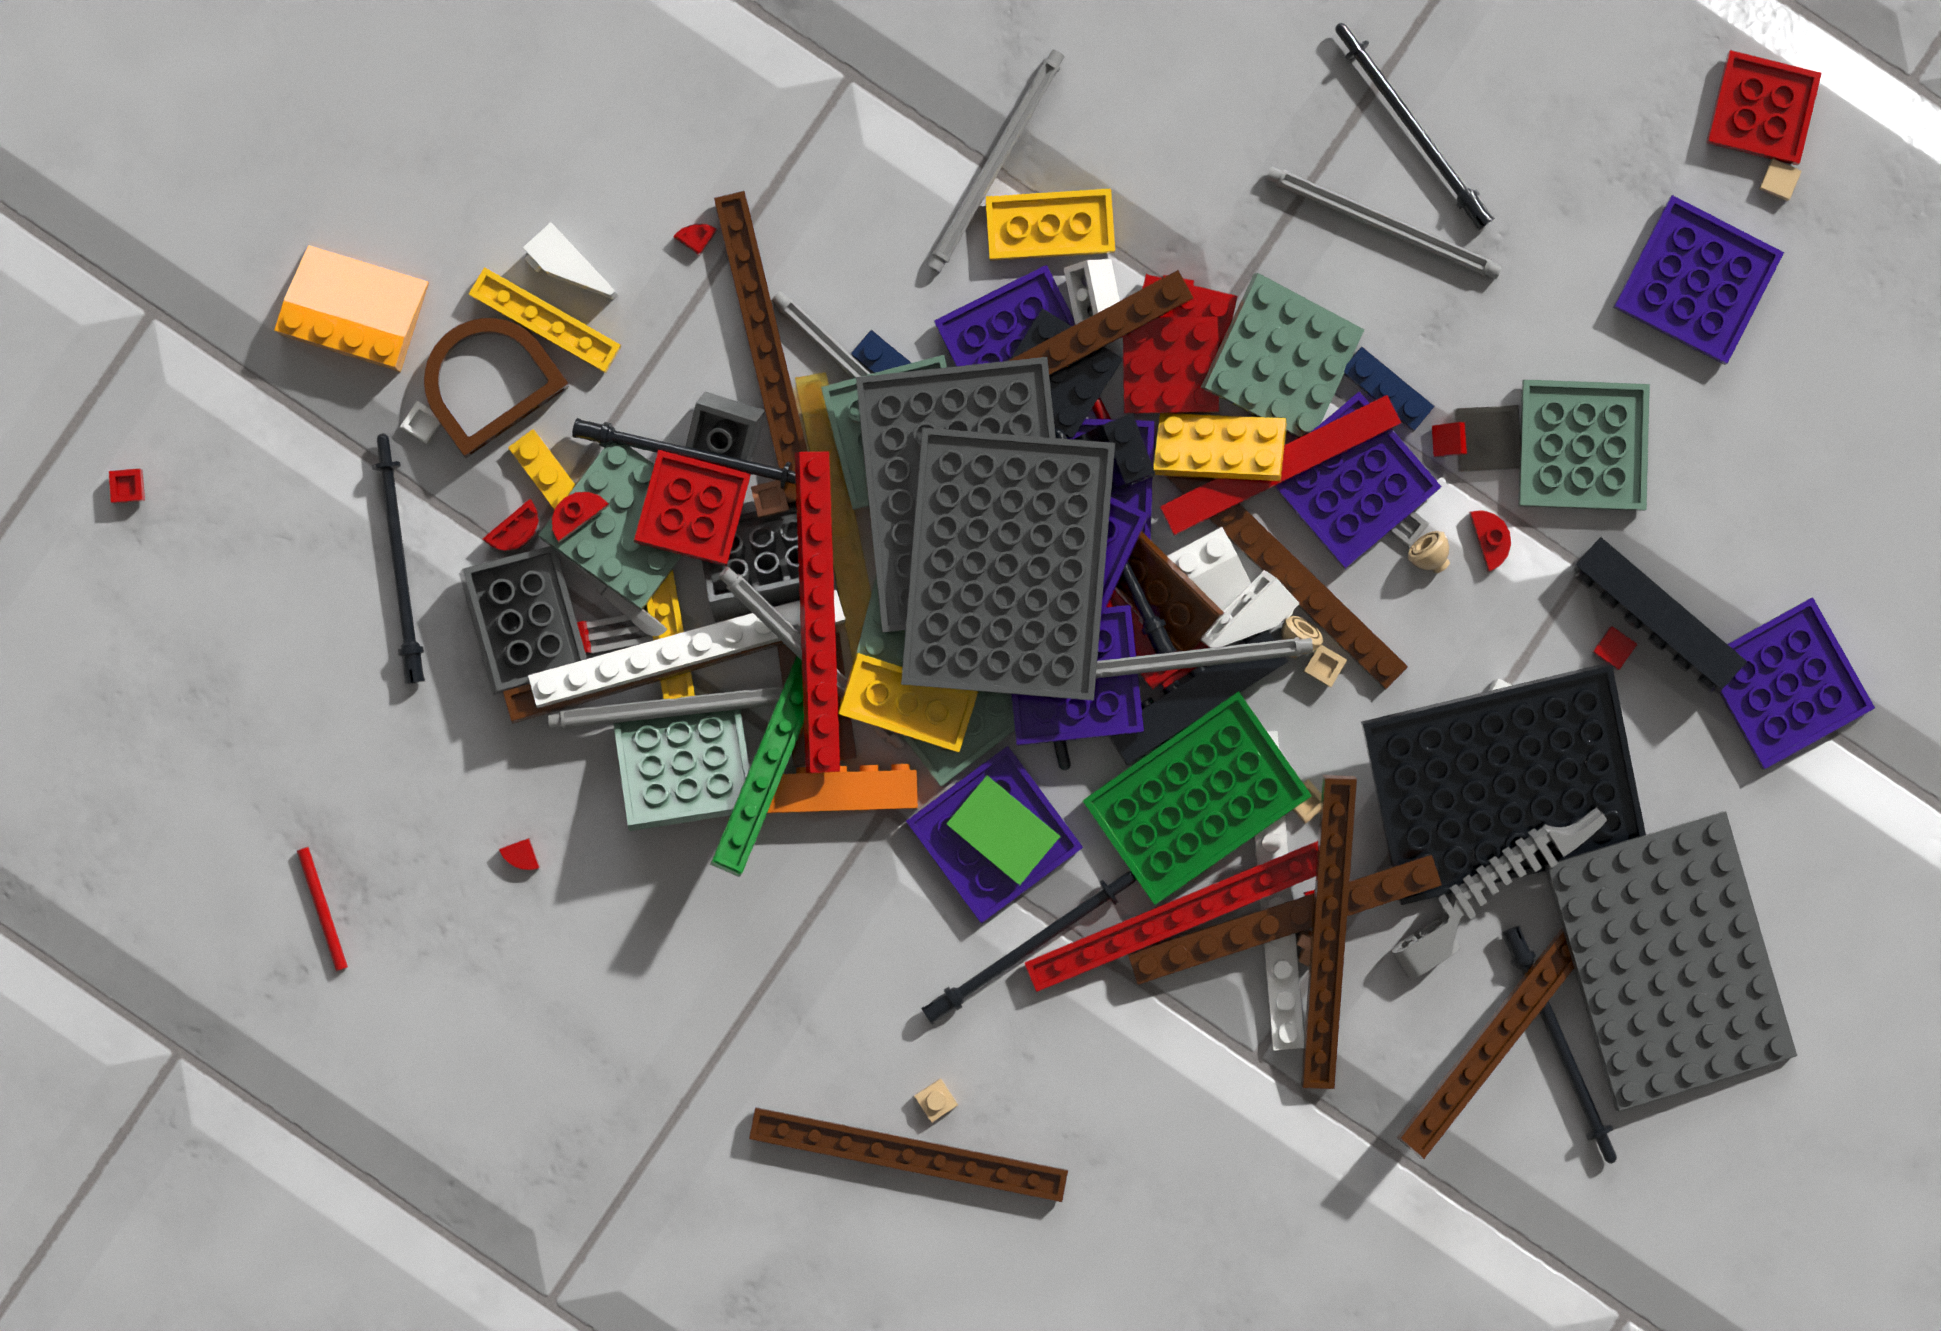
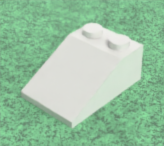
M1223 527L1167 556L1222 611L1251 584Z

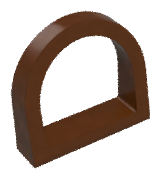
M497 318L474 319L462 323L447 332L430 353L424 374L425 394L430 408L465 459L569 388L567 380L534 336L515 323ZM483 334L504 336L515 341L528 353L548 383L472 436H467L443 402L439 387L441 368L449 353L464 340Z

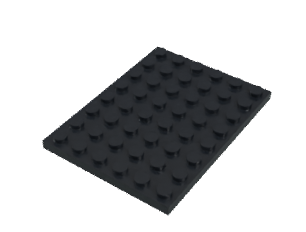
M1610 662L1361 721L1391 866L1395 867L1432 855L1442 884L1441 886L1399 899L1401 905L1451 894L1450 887L1455 884L1458 887L1464 883L1463 878L1468 875L1471 877L1476 875V869L1482 865L1486 868L1491 864L1489 862L1490 859L1495 856L1497 859L1503 856L1502 851L1507 847L1512 849L1517 846L1515 841L1520 838L1523 840L1527 839L1530 836L1528 832L1534 828L1538 831L1545 824L1552 827L1570 826L1596 807L1604 814L1607 821L1575 850L1563 857L1552 840L1546 844L1556 861L1646 835L1613 665ZM1539 850L1533 853L1542 867L1537 872L1533 870L1526 859L1520 862L1527 873L1526 875L1546 871L1544 865L1548 864V862L1545 861ZM1513 868L1507 871L1511 879L1519 877ZM1499 877L1494 883L1501 882L1502 880Z

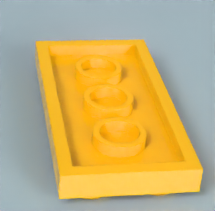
M1111 188L985 196L989 261L1115 253Z
M1160 413L1153 467L1155 475L1281 481L1287 426L1286 418Z
M856 653L839 706V715L954 752H960L978 691L902 685L903 667Z

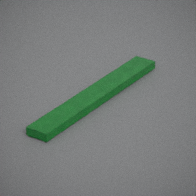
M797 655L710 865L737 877H740L744 871L804 724L802 660Z

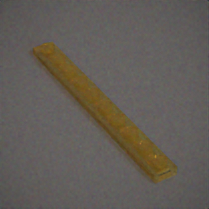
M826 372L796 377L794 381L809 452L829 451L833 570L840 604L845 617L844 625L853 664L871 597V588L855 511L852 509L821 387L829 385Z

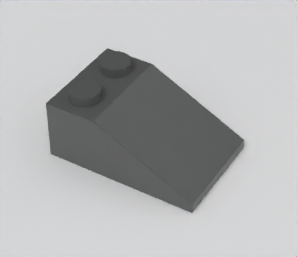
M705 391L695 404L686 447L751 461L765 410Z

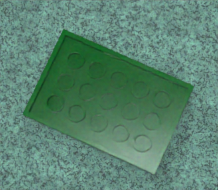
M1238 691L1082 801L1151 901L1156 905L1308 800L1312 795Z

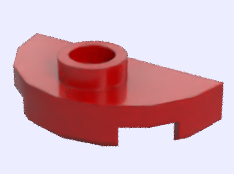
M575 492L563 498L556 506L552 516V531L558 544L609 507V503L601 496L590 492Z
M530 498L482 540L491 547L503 551L517 550L528 544L536 534L539 523L538 510L532 499Z
M1484 510L1470 511L1469 515L1487 570L1490 572L1501 566L1509 555L1511 548L1510 531L1505 522L1496 514Z

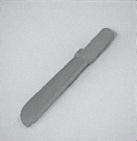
M576 565L575 571L597 587L596 591L599 594L603 595L645 634L659 636L666 632L667 628L644 609L642 611Z

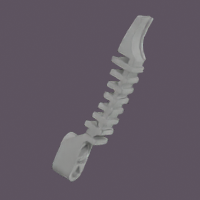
M1596 807L1570 826L1552 827L1545 824L1538 831L1534 828L1528 832L1530 836L1527 839L1523 840L1520 838L1515 841L1517 846L1512 849L1509 847L1502 851L1503 856L1498 859L1496 856L1490 859L1489 862L1491 864L1486 868L1482 865L1476 869V875L1473 877L1468 875L1463 878L1464 883L1458 887L1455 884L1450 887L1452 891L1450 901H1448L1445 895L1438 898L1444 908L1442 916L1399 942L1392 950L1408 978L1412 979L1423 975L1453 956L1459 950L1460 945L1455 937L1460 918L1466 914L1469 919L1476 916L1468 901L1475 898L1480 906L1487 903L1480 890L1487 887L1492 895L1498 893L1499 889L1494 881L1500 877L1506 886L1513 881L1507 873L1512 868L1520 878L1525 876L1527 873L1520 864L1524 859L1527 860L1535 872L1540 870L1542 867L1533 854L1537 850L1540 851L1545 861L1553 868L1558 862L1546 844L1552 840L1562 856H1566L1603 826L1607 821L1604 814Z

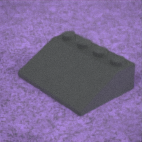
M796 503L788 504L789 511L758 518L757 511L741 514L727 567L736 574H740L772 607L800 600ZM702 560L709 603L715 622L751 614L752 612L726 588L727 585L719 578L720 573L727 567ZM833 568L834 590H837V593H838V588H837V583H836V578H835V573H834V568Z
M548 546L461 570L459 576L493 695L530 684L528 675L587 659L557 551L554 548Z

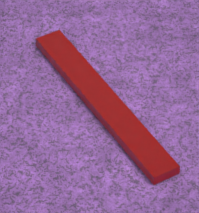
M1388 395L1284 445L1281 481L1217 478L1160 506V510L1173 536L1400 425L1401 421Z

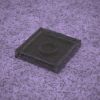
M1518 405L1454 409L1455 422H1464L1467 454L1457 455L1458 472L1520 468L1521 437Z

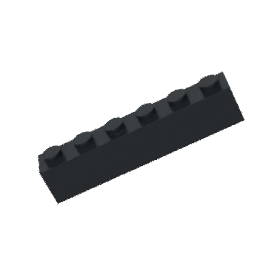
M1602 537L1576 563L1573 570L1577 573L1575 577L1581 584L1587 588L1593 586L1601 593L1599 598L1611 609L1619 608L1626 614L1623 618L1630 626L1636 630L1641 627L1650 635L1648 640L1661 651L1664 648L1674 655L1673 662L1685 672L1690 669L1699 677L1696 681L1708 692L1711 693L1714 690L1719 694L1747 663L1742 656Z
M1268 630L1262 634L1257 633L1242 639L1245 644L1275 641ZM1286 657L1218 664L1210 667H1197L1189 672L1192 678L1181 685L1176 680L1162 689L1165 696L1155 702L1150 697L1141 703L1144 733L1108 737L1125 764L1128 765L1203 717L1238 691L1242 692L1283 666L1288 660Z

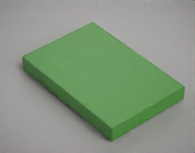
M988 775L947 822L951 829L1019 885L1060 838V835Z

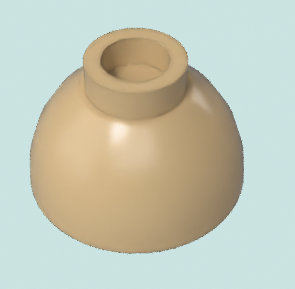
M1432 531L1420 537L1409 549L1408 560L1416 567L1424 570H1433L1434 573L1444 571L1450 564V561L1447 559L1449 555V542L1444 532Z
M1290 616L1283 622L1281 629L1282 640L1294 639L1295 637H1299V639L1312 638L1313 651L1318 649L1323 643L1322 634L1309 621L1298 616Z

